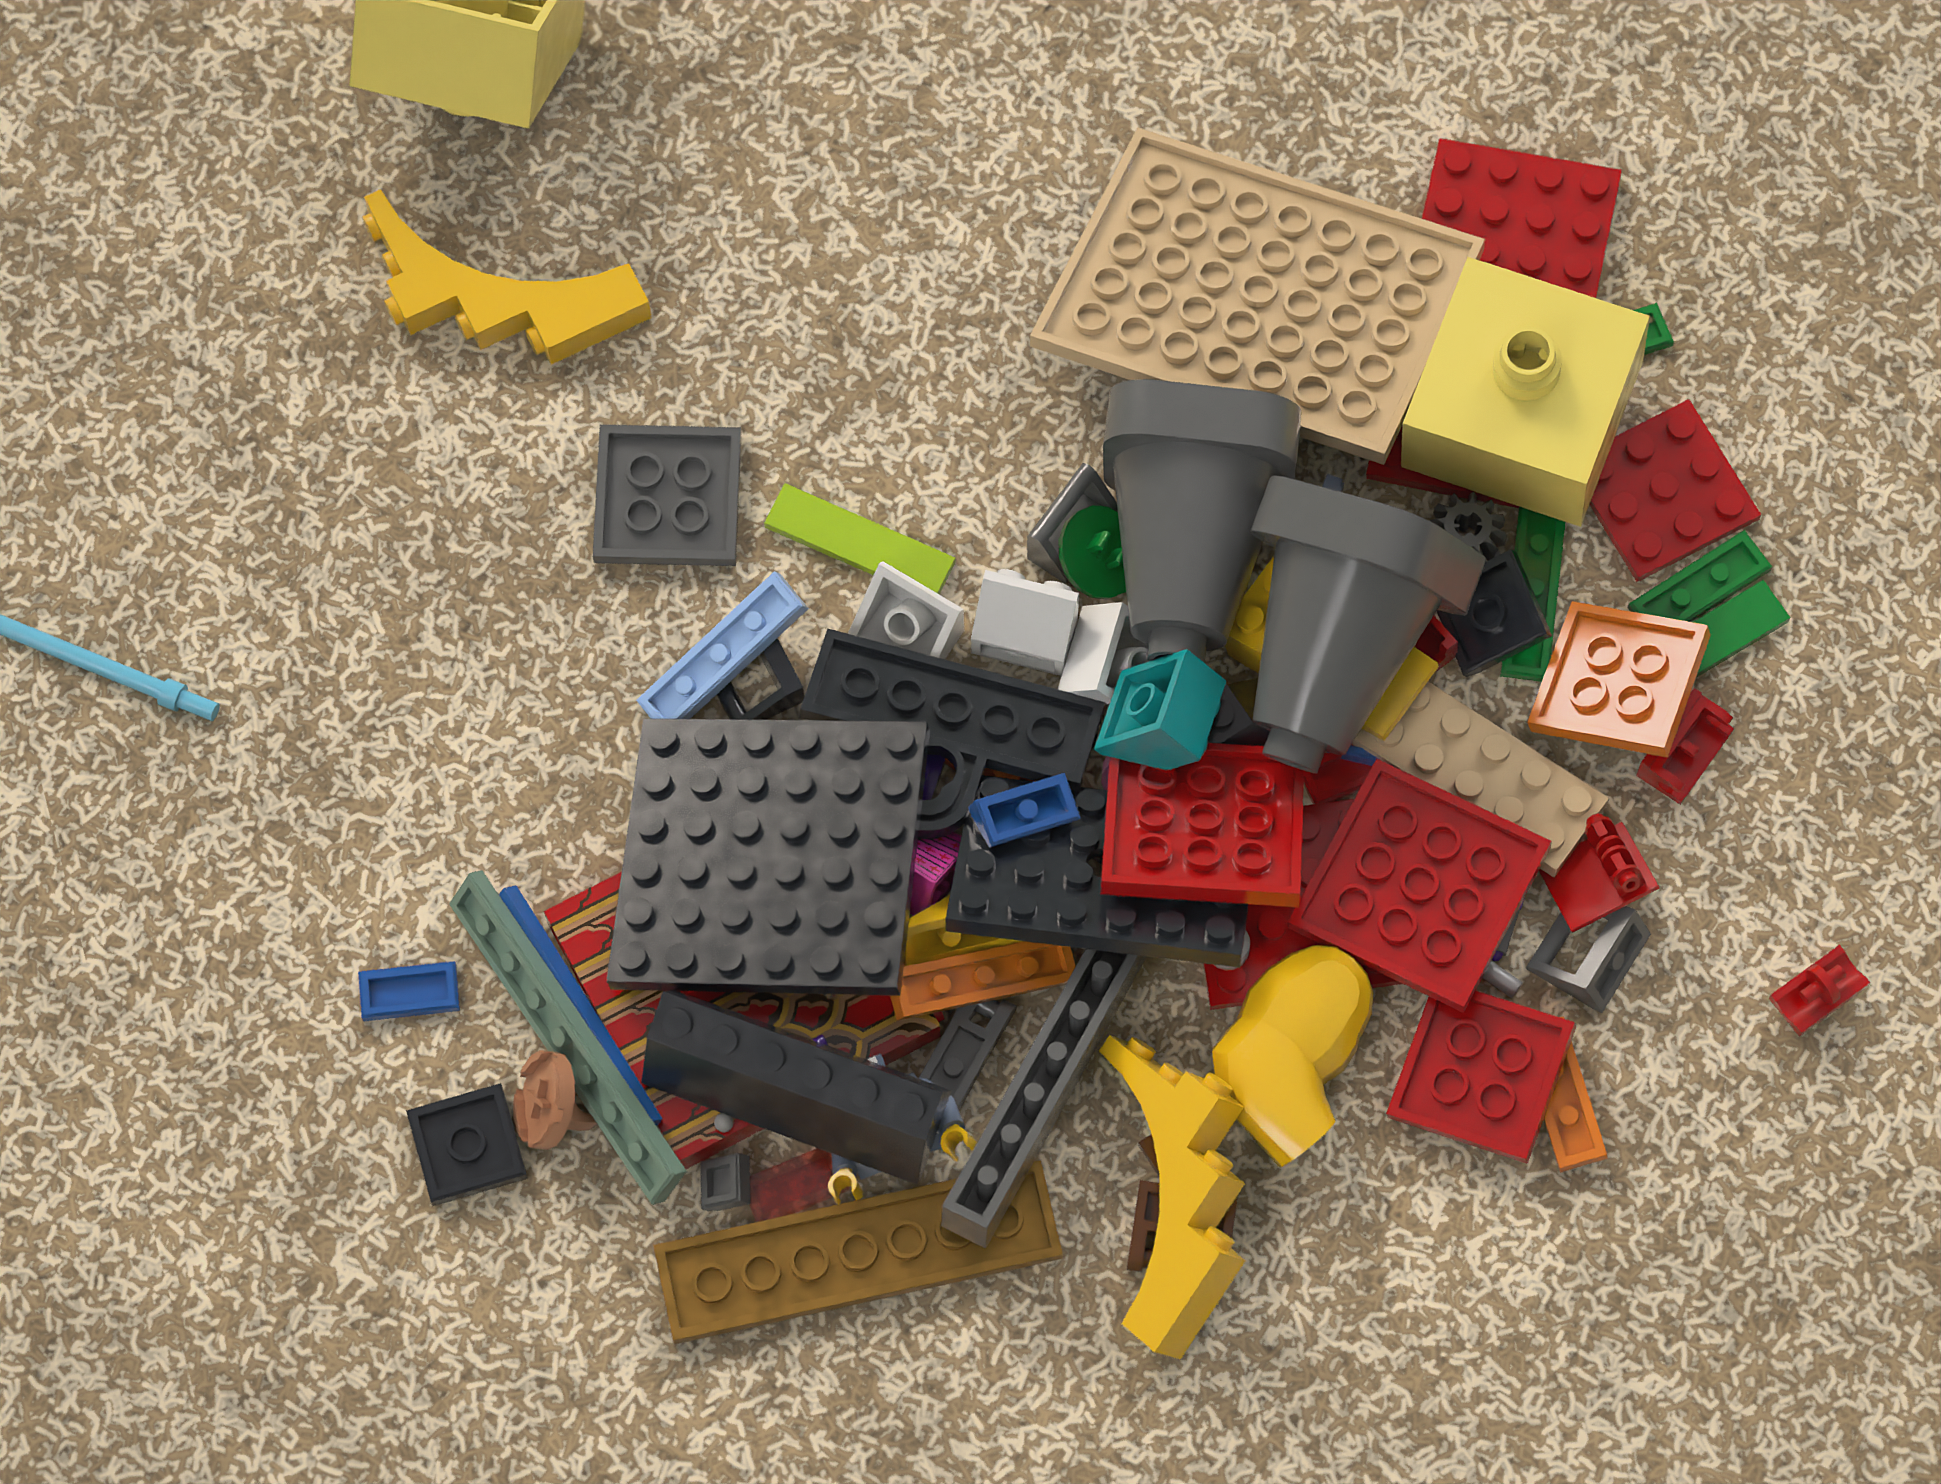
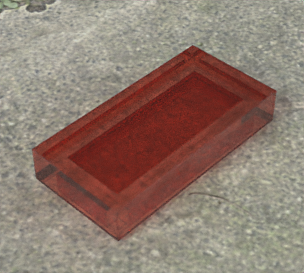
M816 1148L751 1175V1204H749L755 1221L760 1222L791 1215L832 1198L828 1189V1182L831 1176H833L832 1154ZM849 1186L843 1188L840 1194L849 1191Z

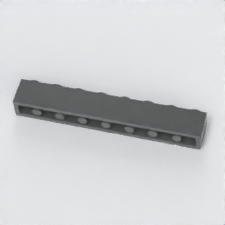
M1085 949L943 1203L942 1227L984 1248L987 1247L1147 956Z

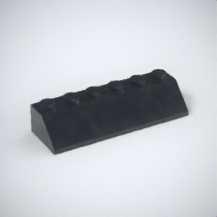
M677 990L663 991L646 1040L641 1084L916 1185L920 1183L952 1091Z

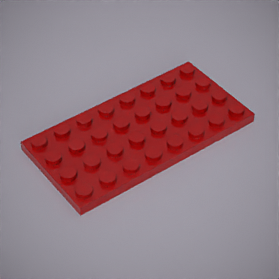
M1439 138L1422 219L1485 239L1484 251L1480 261L1597 298L1622 169ZM1403 425L1385 464L1383 465L1371 460L1368 463L1366 479L1449 496L1455 493L1458 497L1468 499L1470 493L1475 492L1401 467ZM1475 492L1477 501L1486 502L1492 499L1494 504L1519 508L1517 505Z

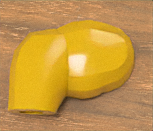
M1313 945L1293 952L1269 967L1248 989L1237 1019L1212 1049L1214 1075L1224 1080L1233 1088L1229 1095L1244 1106L1236 1120L1279 1168L1300 1156L1335 1124L1336 1120L1326 1098L1323 1085L1345 1071L1357 1051L1359 1039L1372 1015L1373 990L1367 973L1354 957L1333 946Z

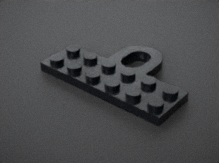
M827 629L800 708V718L821 721L927 722L930 729L927 755H940L948 759L954 765L956 771L953 780L942 787L940 794L936 798L922 800L918 839H936L955 832L964 824L965 818L970 813L968 807L976 799L985 768L1034 781L1065 773L1070 789L1079 792L1102 719L1105 702Z

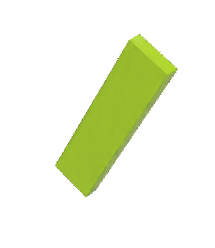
M784 483L764 522L766 529L873 576L879 563L883 561L937 594H940L956 563L955 557L786 483Z

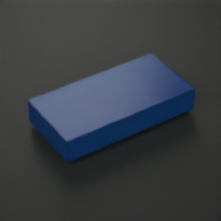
M455 961L358 972L361 1018L363 1021L460 1011L457 965Z

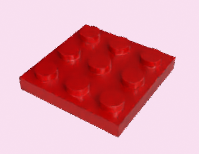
M1690 399L1614 437L1589 504L1636 582L1760 520L1761 517L1760 511Z
M1476 990L1464 1013L1428 996L1386 1115L1389 1119L1528 1164L1575 1033L1576 1024L1573 1021Z

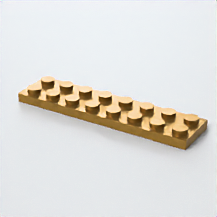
M1041 1160L1033 1162L986 1248L942 1227V1205L957 1178L653 1245L674 1345L1063 1259V1252Z

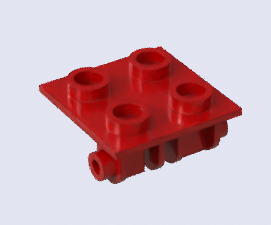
M1600 813L1593 814L1587 819L1585 834L1588 839L1579 843L1555 877L1539 869L1540 875L1572 933L1660 889L1624 823L1620 822L1614 825L1609 817L1603 816Z

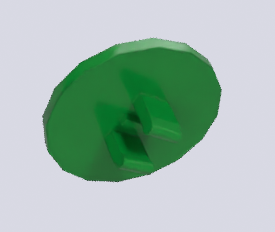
M1095 505L1074 512L1064 523L1058 539L1059 560L1065 576L1076 590L1090 598L1107 600L1125 593L1126 583L1118 512L1109 507Z

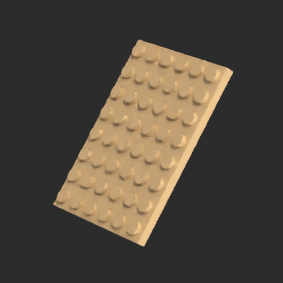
M1137 127L1030 334V347L1129 380L1152 379L1256 390L1276 394L1293 401L1301 408L1300 437L1384 465L1403 425L1466 259L1470 257L1480 260L1484 251L1485 239Z

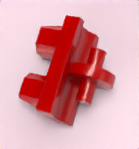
M1838 945L1773 992L1769 1000L1800 1037L1866 989L1871 982L1853 965L1844 949Z

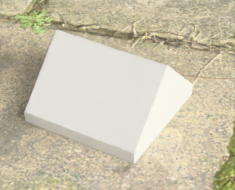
M882 561L875 571L848 634L945 659L964 632V610Z

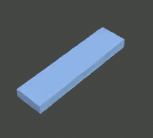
M774 571L636 701L651 719H691L809 608L782 575Z

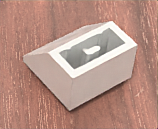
M1000 569L997 572L985 570L971 635V653L1062 676L1078 623L1079 593L1073 592L1069 586L1057 581H1045L1044 584L1025 580L1022 574L1013 570Z

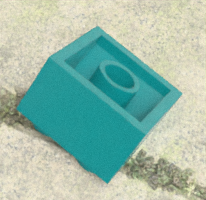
M1188 649L1122 670L1094 750L1101 755L1163 770H1170L1199 761L1206 751L1208 745L1207 738L1214 717L1221 706L1220 699L1226 680Z

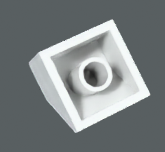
M1118 602L1082 606L1058 686V690L1105 702L1103 715L1107 713L1121 671L1149 662L1147 660L1148 644L1139 641L1131 634L1128 605Z

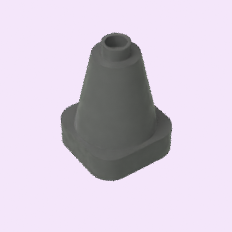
M1152 379L1123 381L1110 389L1103 441L1104 482L1109 488L1116 491L1130 630L1136 639L1148 644V661L1188 649L1205 663L1206 651L1217 650L1226 645L1263 541L1253 536L1250 531L1271 476L1295 479L1302 411L1293 401L1263 391Z
M1271 476L1250 531L1253 536L1275 549L1253 723L1270 731L1262 751L1263 755L1303 771L1318 773L1325 751L1338 755L1346 754L1436 611L1440 610L1456 615H1467L1487 559L1438 525L1407 511L1295 479Z

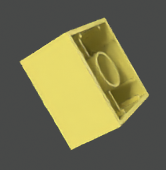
M356 0L350 86L439 107L457 116H477L529 129L579 46L582 36L585 0Z
M1467 257L1403 421L1401 467L1581 527L1643 363L1650 316Z

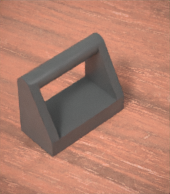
M1082 463L1027 536V559L1064 584L1069 580L1061 566L1058 539L1064 523L1074 512L1092 505L1109 507L1118 512L1117 501L1096 470L1090 465Z
M1624 906L1603 917L1608 922L1575 975L1550 965L1571 932L1561 912L1526 966V969L1590 1008L1602 1013L1651 935L1637 911L1628 906Z

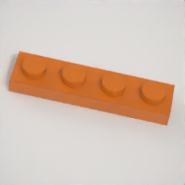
M1024 941L904 966L901 996L890 997L896 1019L899 1021L1066 985L1076 966L1071 947Z

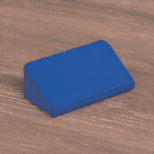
M1065 773L977 799L968 807L971 817L989 848L1081 819Z

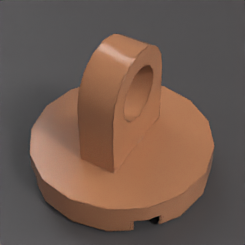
M540 1050L532 1054L520 1072V1077H526L523 1089H516V1094H514L513 1119L516 1133L522 1142H528V1147L549 1150L558 1145L566 1134L567 1129L587 1131L595 1127L597 1123L591 1114L582 1112L575 1104V1096L577 1095L575 1092V1079L572 1066L566 1056L558 1052Z

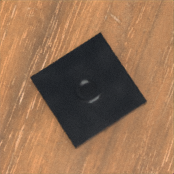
M1512 549L1486 561L1467 615H1456L1440 610L1436 611L1443 626L1457 640V653L1455 657L1465 677L1478 674L1552 637L1519 556Z
M501 1083L406 1110L432 1206L528 1179Z

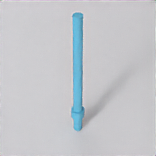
M0 614V635L154 697L157 699L158 705L175 712L181 708L210 721H213L219 712V703L189 692L188 686L170 678L165 681Z

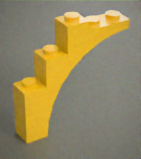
M381 189L364 196L369 214L362 216L363 222L373 242L382 239L388 252L381 254L386 268L392 277L386 280L391 297L384 300V303L394 324L399 325L404 322L410 335L454 315L465 340L474 337L480 350L525 330L535 354L539 355L545 352L552 365L652 318L649 300L629 263L593 276L563 281H520L486 274L450 259L424 242L398 216Z
M1109 1035L1099 1052L1122 1074L1139 1101L1153 1136L1159 1169V1219L1154 1249L1141 1288L1121 1324L1155 1353L1181 1359L1246 1261L1231 1249L1235 1242L1224 1232L1216 1228L1245 1184L1230 1172L1234 1166L1233 1163L1216 1152V1149L1244 1106L1229 1095L1233 1088L1218 1076L1208 1072L1205 1078L1187 1071L1183 1073L1166 1062L1161 1066L1153 1059L1156 1051L1142 1040L1131 1036L1129 1041H1125Z

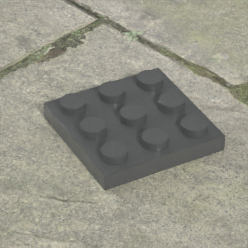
M600 424L593 538L594 563L736 566L742 441L741 427Z

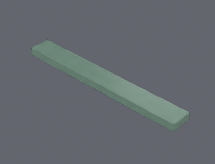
M482 870L469 873L449 905L546 1049L566 1056L572 1066L575 1092L650 1203L654 1205L665 1202L687 1172L485 873Z

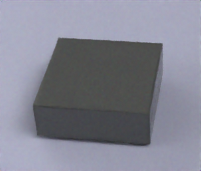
M736 1153L700 1161L701 1210L721 1211L751 1204L749 1155Z

